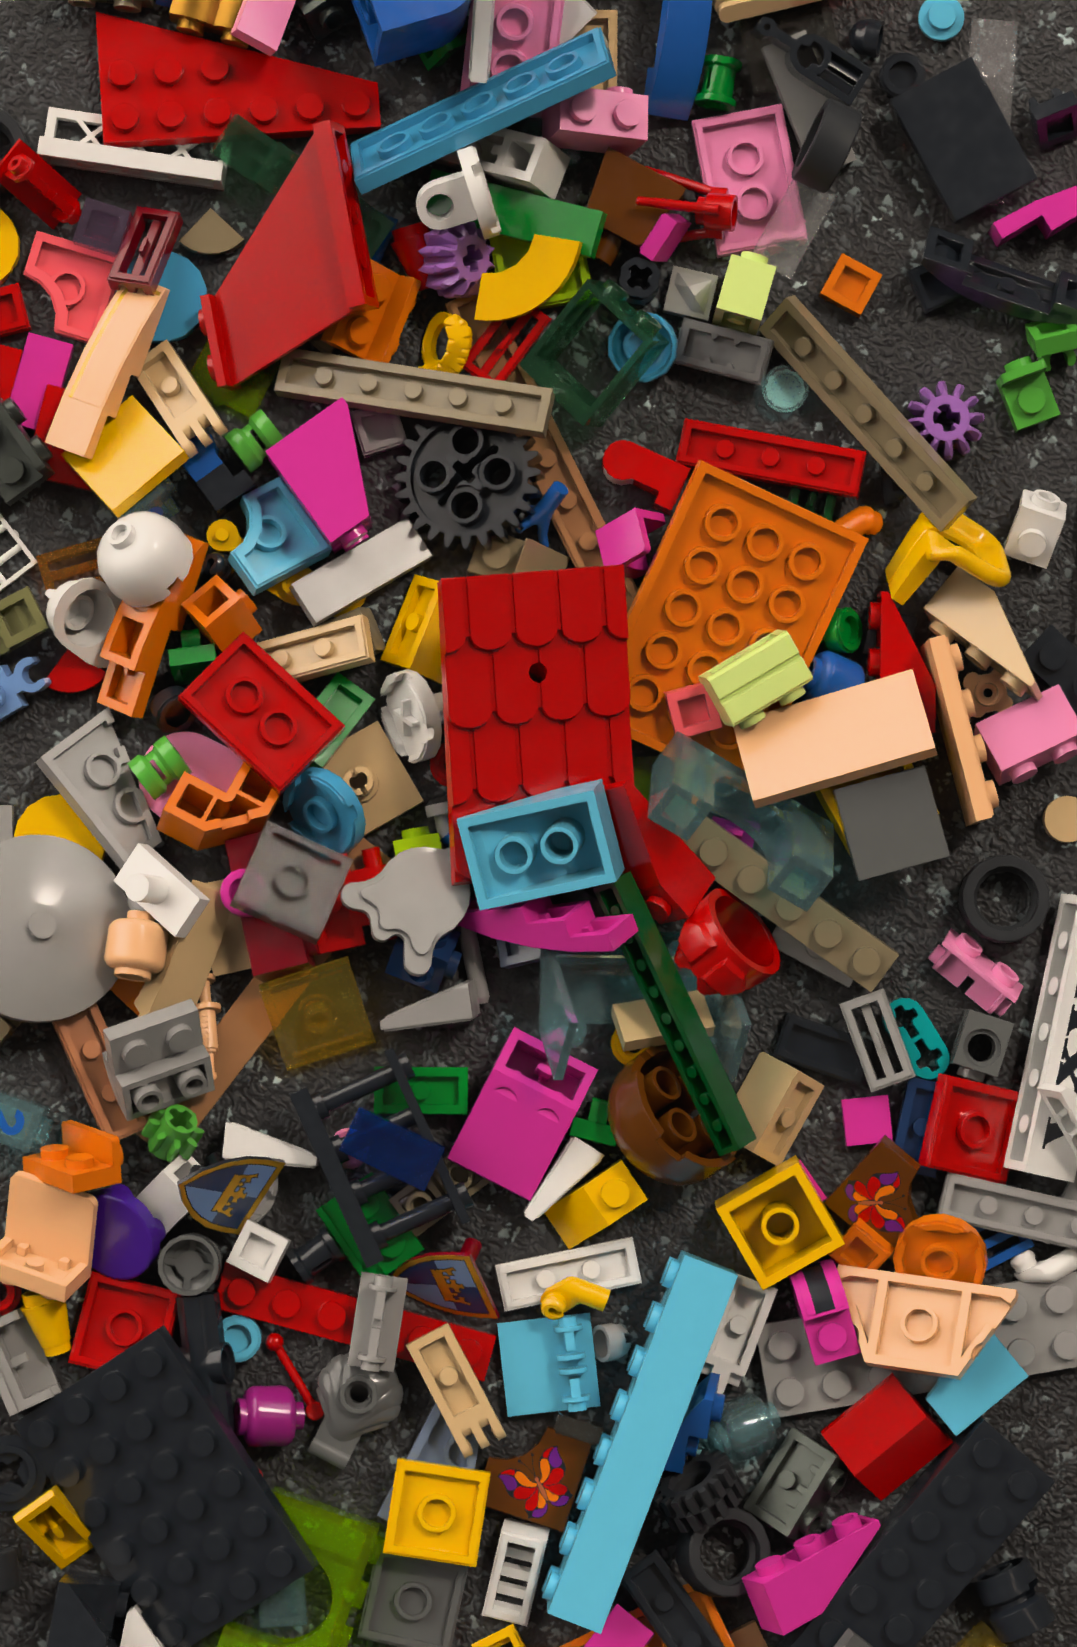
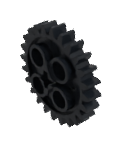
M431 421L433 426L429 429L416 424L415 429L420 435L419 440L404 439L403 441L411 450L410 456H397L396 461L406 468V472L394 475L393 479L398 484L406 486L405 489L399 491L395 496L401 503H410L402 511V514L409 518V520L418 518L413 528L420 535L429 530L427 539L432 544L437 545L444 538L445 547L450 551H454L461 540L463 548L468 553H473L476 540H479L487 550H491V536L497 535L506 543L509 541L506 531L507 527L511 525L520 531L524 529L518 516L521 513L534 515L535 511L527 503L528 499L542 498L543 495L532 485V482L545 479V474L541 470L532 468V466L543 460L542 455L538 451H528L536 443L532 436H521L519 434ZM478 436L479 443L477 448L469 454H461L460 449L463 441L468 437ZM494 447L499 448L496 454L490 455ZM501 467H510L511 472L508 480L500 485H492V476L495 471ZM445 469L446 478L444 482L438 487H429L428 481L431 474L436 470ZM468 470L476 477L470 484L463 478L464 473ZM448 499L447 505L440 507V502ZM469 500H477L478 507L475 514L470 518H460L459 513L462 505Z

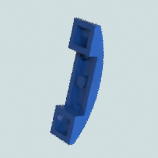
M663 0L654 67L647 69L644 95H648V115L688 121L704 64L712 0Z

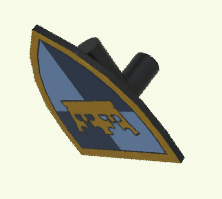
M213 1152L205 1159L206 1166L194 1165L190 1169L188 1176L177 1181L181 1201L192 1218L203 1226L224 1233L240 1235L247 1219L251 1218L286 1162L281 1159L258 1156H244L224 1160L220 1152Z

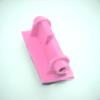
M951 928L942 944H938L928 957L934 963L932 968L957 988L967 976L971 977L974 983L968 988L965 995L990 1015L995 1012L1001 1017L1012 1002L1015 1003L1018 1000L1023 989V985L1018 982V975L1002 962H997L996 964L984 955L981 945L973 937L966 933L958 934Z

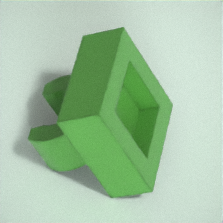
M1039 321L1025 324L1027 342L1036 354L1037 359L1045 360L1047 365L1045 372L1051 371L1050 357L1054 353L1063 352L1064 360L1068 366L1075 364L1076 354L1073 349H1077V324H1055Z

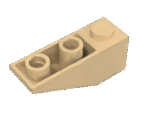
M957 567L923 608L931 621L928 628L936 636L945 635L948 637L950 644L955 640L967 650L964 652V655L980 669L986 671L991 666L1003 676L1000 678L1001 683L1017 696L1022 697L1026 692L1039 701L1042 693L995 591L976 577Z

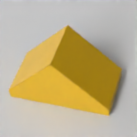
M57 1484L20 1509L13 1516L15 1523L61 1570L94 1547L88 1539L91 1532L82 1522Z

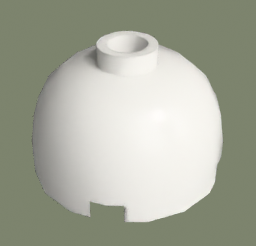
M149 511L133 512L118 519L103 535L97 549L99 574L111 592L132 607L150 606L168 597L171 592L167 588L174 583L177 577L183 582L189 573L193 561L192 543L182 530L167 517Z

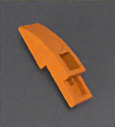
M189 535L186 536L192 543L193 561L186 578L182 582L177 577L174 583L167 588L171 594L164 600L150 606L132 607L122 600L108 630L99 656L109 660V664L97 702L130 717L143 718L170 630L181 632L185 623L187 612L181 603L194 593L209 547V543Z

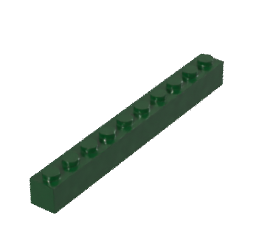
M631 871L621 875L617 882L603 884L594 888L593 891L605 916L633 914L639 931L624 942L620 948L718 1155L722 1156L743 1148L757 1139Z

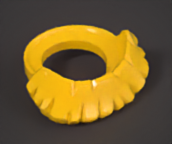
M437 313L426 328L421 350L424 365L418 368L459 374L468 359L467 357L472 347V330L468 326L467 321L457 314ZM446 326L445 329L448 337L446 352L442 359L439 360L436 354L437 339L442 328Z

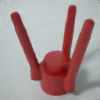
M646 166L688 190L706 195V197L699 196L697 202L643 196L636 198L635 202L639 206L695 213L696 224L704 225V228L686 231L680 242L705 238L722 240L724 231L733 232L735 230L738 215L737 195L728 194V188L712 187Z

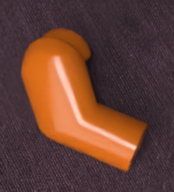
M859 506L836 520L835 523L862 536L865 534L876 535L882 529L883 517L880 512L874 511L870 506Z

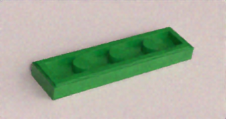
M432 168L429 182L452 173ZM487 182L495 213L502 230L500 232L501 236L528 243L532 242L534 234L583 242L580 256L595 260L607 218L606 213ZM436 194L428 200L426 208L434 215H443L451 209L453 201L447 195ZM478 219L470 221L475 222L476 227L481 230Z

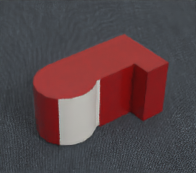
M619 440L610 444L605 450L602 460L603 473L609 481L618 485L632 484L657 496L653 508L669 516L691 469L627 440Z

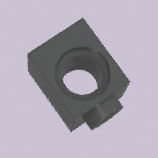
M965 1009L950 1054V1063L959 1066L956 1075L981 1083L984 1082L986 1075L998 1077L1014 1023L971 1009ZM977 1034L986 1036L991 1043L990 1055L983 1061L974 1060L968 1053V1043Z

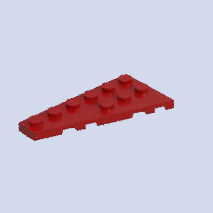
M96 12L104 145L130 148L312 137L314 134L312 124L329 119L343 125L346 135L370 134L381 129L377 82Z

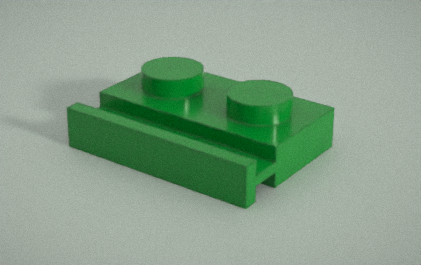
M370 1172L368 1175H366L359 1181H362L375 1174L373 1172ZM386 1191L368 1198L369 1203L361 1206L368 1224L376 1220L378 1224H381L399 1216L388 1200L390 1197ZM334 1197L316 1210L360 1276L362 1271L388 1275L399 1265L425 1249L413 1232L409 1231L387 1241L388 1247L380 1250L384 1260L367 1268L336 1198Z

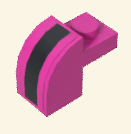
M826 1259L812 1263L789 1275L788 1280L798 1315L803 1322L815 1366L861 1353L849 1312V1304L834 1261Z

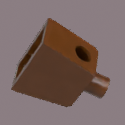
M608 147L587 208L603 211L607 214L595 260H592L602 266L611 268L621 247L640 255L641 246L661 215L664 213L673 214L676 210L639 206L635 202L636 198L643 196L683 201L686 188Z

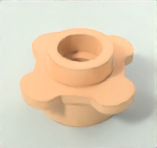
M995 669L991 673L983 675L971 672L963 680L964 688L970 690L976 713L973 717L980 718L985 713L993 711L1001 712L1013 705L1012 698L1007 694L1006 686L1000 681L1003 675ZM985 689L992 691L991 697L984 696L983 692Z

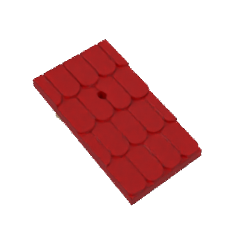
M624 564L441 578L437 583L452 886L473 884L456 821L458 818L557 788L599 779L603 780L604 785L629 779L634 785L629 710L631 700L627 649L629 633Z

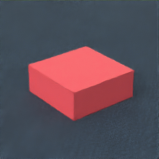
M697 683L663 692L677 740L722 727L720 715L703 684Z

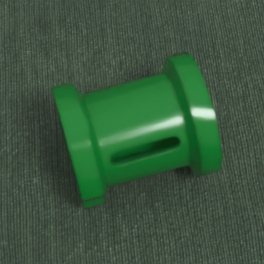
M717 54L705 55L703 64L705 70L701 93L696 94L695 104L713 111L729 112L735 110L736 100L732 97L736 74L740 73L742 62L728 56Z

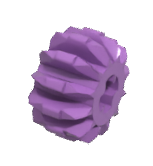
M467 222L448 229H434L425 233L424 240L427 246L418 250L424 257V264L418 271L428 274L426 287L437 290L438 296H444L445 298H469L473 295H478L482 273H487L495 268L489 261V254L495 248L485 244L486 240L483 237L482 231L476 227L475 222Z
M940 381L936 385V397L928 388L923 387L919 391L923 404L917 401L909 403L907 410L917 416V418H911L908 421L916 430H920L921 436L935 451L937 447L941 448L944 461H950L953 457V446L960 454L965 456L970 451L966 439L979 441L982 433L970 425L982 423L984 421V414L979 412L969 413V410L979 400L976 396L969 397L965 402L959 399L964 392L963 385L958 384L953 390L952 395H948L946 383ZM941 411L946 413L947 419L955 420V423L951 425L948 432L943 431L942 424H934L933 420H936Z

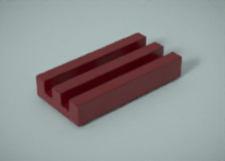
M137 206L107 278L111 289L120 290L121 286H126L128 292L137 293L138 288L144 290L145 295L154 296L183 225L180 212ZM148 219L153 220L147 236L143 238L140 245L139 255L131 274L127 273Z

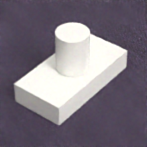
M137 844L114 879V882L126 892L130 900L136 901L174 937L186 938L210 901L148 844Z

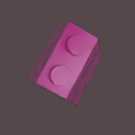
M341 397L265 451L272 467L330 545L334 554L341 549L348 552L369 539L367 535L368 530L372 528L352 419L348 404Z

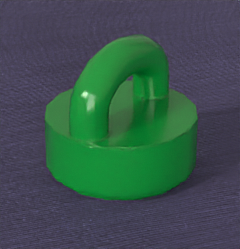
M851 607L836 608L820 643L824 651L830 650L837 654L853 653L858 649L862 641L863 629L861 619L856 611Z

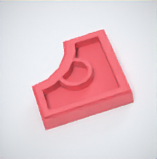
M36 231L23 275L27 279L41 285L51 297L56 313L54 333L88 343L101 316L116 293V290L110 288L107 278L117 254Z

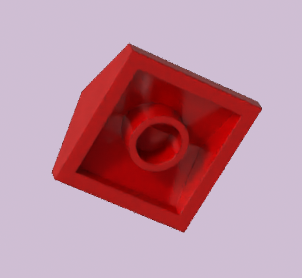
M893 1372L821 1431L823 1437L851 1473L881 1501L953 1443L950 1436Z

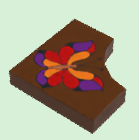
M884 1135L827 1197L824 1204L850 1226L861 1218L896 1248L899 1234L910 1222L920 1218L912 1202L911 1189L912 1180L921 1165ZM893 1251V1253L891 1254V1256L889 1257V1259H890L892 1262H893L894 1251Z
M547 1426L540 1441L526 1453L510 1458L489 1456L484 1471L491 1472L486 1507L563 1532L592 1445V1440Z

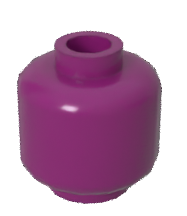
M284 1385L251 1386L245 1390L242 1398L235 1400L234 1419L236 1435L243 1436L244 1441L249 1447L287 1446L293 1441L296 1430H303L305 1422L303 1402H296L291 1389Z

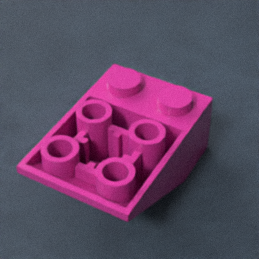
M514 1027L485 1081L447 1160L531 1201L578 1112L598 1069Z

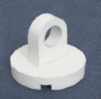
M473 145L463 147L457 150L462 171L424 184L416 197L417 214L422 223L436 230L452 228L478 219L483 237L486 240L500 235L502 230L495 213L490 190L480 159L478 158L476 147H473ZM436 194L447 195L453 201L451 209L443 215H434L426 208L428 200Z
M410 669L394 672L386 676L380 694L381 696L387 695V706L381 707V719L386 735L394 750L401 757L408 755V762L413 764L435 757L441 746V724L444 723L443 693L433 694L427 681L418 672Z

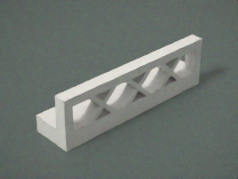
M49 107L45 135L39 136L37 154L49 165L224 190L231 147L230 141L216 142L220 144L218 162L191 158L188 152L198 144L175 145L178 150L171 155L148 152L143 147L121 148L100 145L97 138L103 135L102 114ZM58 120L78 123L87 136L81 141L56 138ZM86 124L100 127L91 132Z

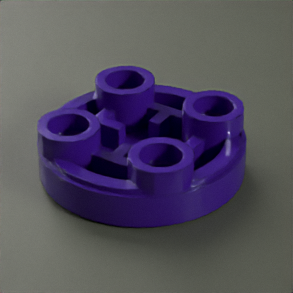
M119 1183L109 1188L94 1191L91 1194L98 1201L92 1268L112 1279H133L141 1275L156 1260L160 1250V1242L166 1236L165 1227L159 1219L153 1217L140 1200L133 1196L127 1186Z

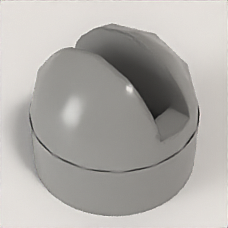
M613 1323L595 1326L592 1335L596 1358L600 1362L615 1361L623 1358L631 1348V1343H626L625 1335L629 1334L628 1330L620 1324Z

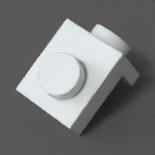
M1024 489L1018 511L1003 548L1006 556L1047 569L1065 522L1067 504L1062 502L1052 492L1046 490H1035L1033 492Z

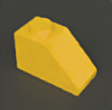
M619 1159L559 1199L545 1214L567 1248L571 1249L608 1227L648 1199L623 1161Z

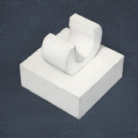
M247 1219L226 1262L267 1283H271L291 1240Z

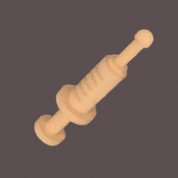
M209 973L199 998L200 1003H197L196 1007L199 1013L203 1045L210 1055L213 1079L215 1081L217 1073L214 1067V1054L219 1049L216 1014L221 1012V1004L211 1002L210 984L216 980L213 973Z

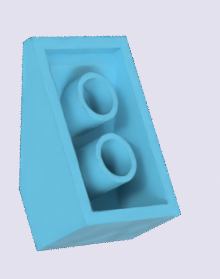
M602 779L557 788L466 815L456 820L480 911L617 882L625 870Z

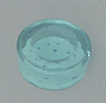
M789 364L779 365L770 370L762 386L763 398L767 405L775 411L782 413L792 412L800 408L809 393V385Z

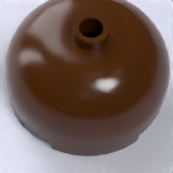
M666 1044L650 1046L627 1063L618 1073L609 1092L607 1108L609 1125L619 1149L627 1160L640 1172L664 1184L685 1186L700 1183L712 1177L736 1159L734 1157L736 1151L719 1156L700 1115L698 1114L693 1119L689 1116L696 1110V1106Z

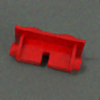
M18 139L0 161V184L51 229H54L59 222H68L70 225L76 224L83 215V211L80 209V202L78 201L82 194L26 143Z

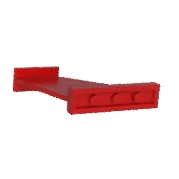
M330 119L312 124L313 136L215 296L211 294L200 296L202 309L198 311V320L202 333L206 337L208 336L211 352L207 356V367L211 379L217 383L219 388L232 391L242 389L241 383L355 311L366 312L379 309L345 127Z

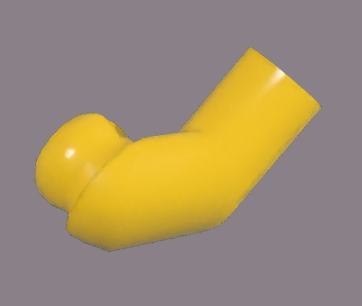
M569 1276L545 1290L540 1300L541 1311L545 1317L552 1320L562 1318L564 1312L580 1303L603 1312L611 1290L578 1277Z

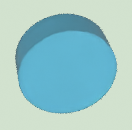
M238 1314L230 1315L223 1320L225 1342L232 1346L235 1362H243L253 1357L262 1342V1333L257 1322L253 1318Z

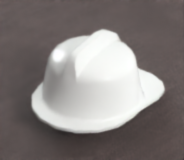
M93 577L67 581L56 590L47 589L45 595L49 598L46 609L47 623L58 641L86 663L98 668H108L109 660L99 656L122 599L116 597L104 582Z

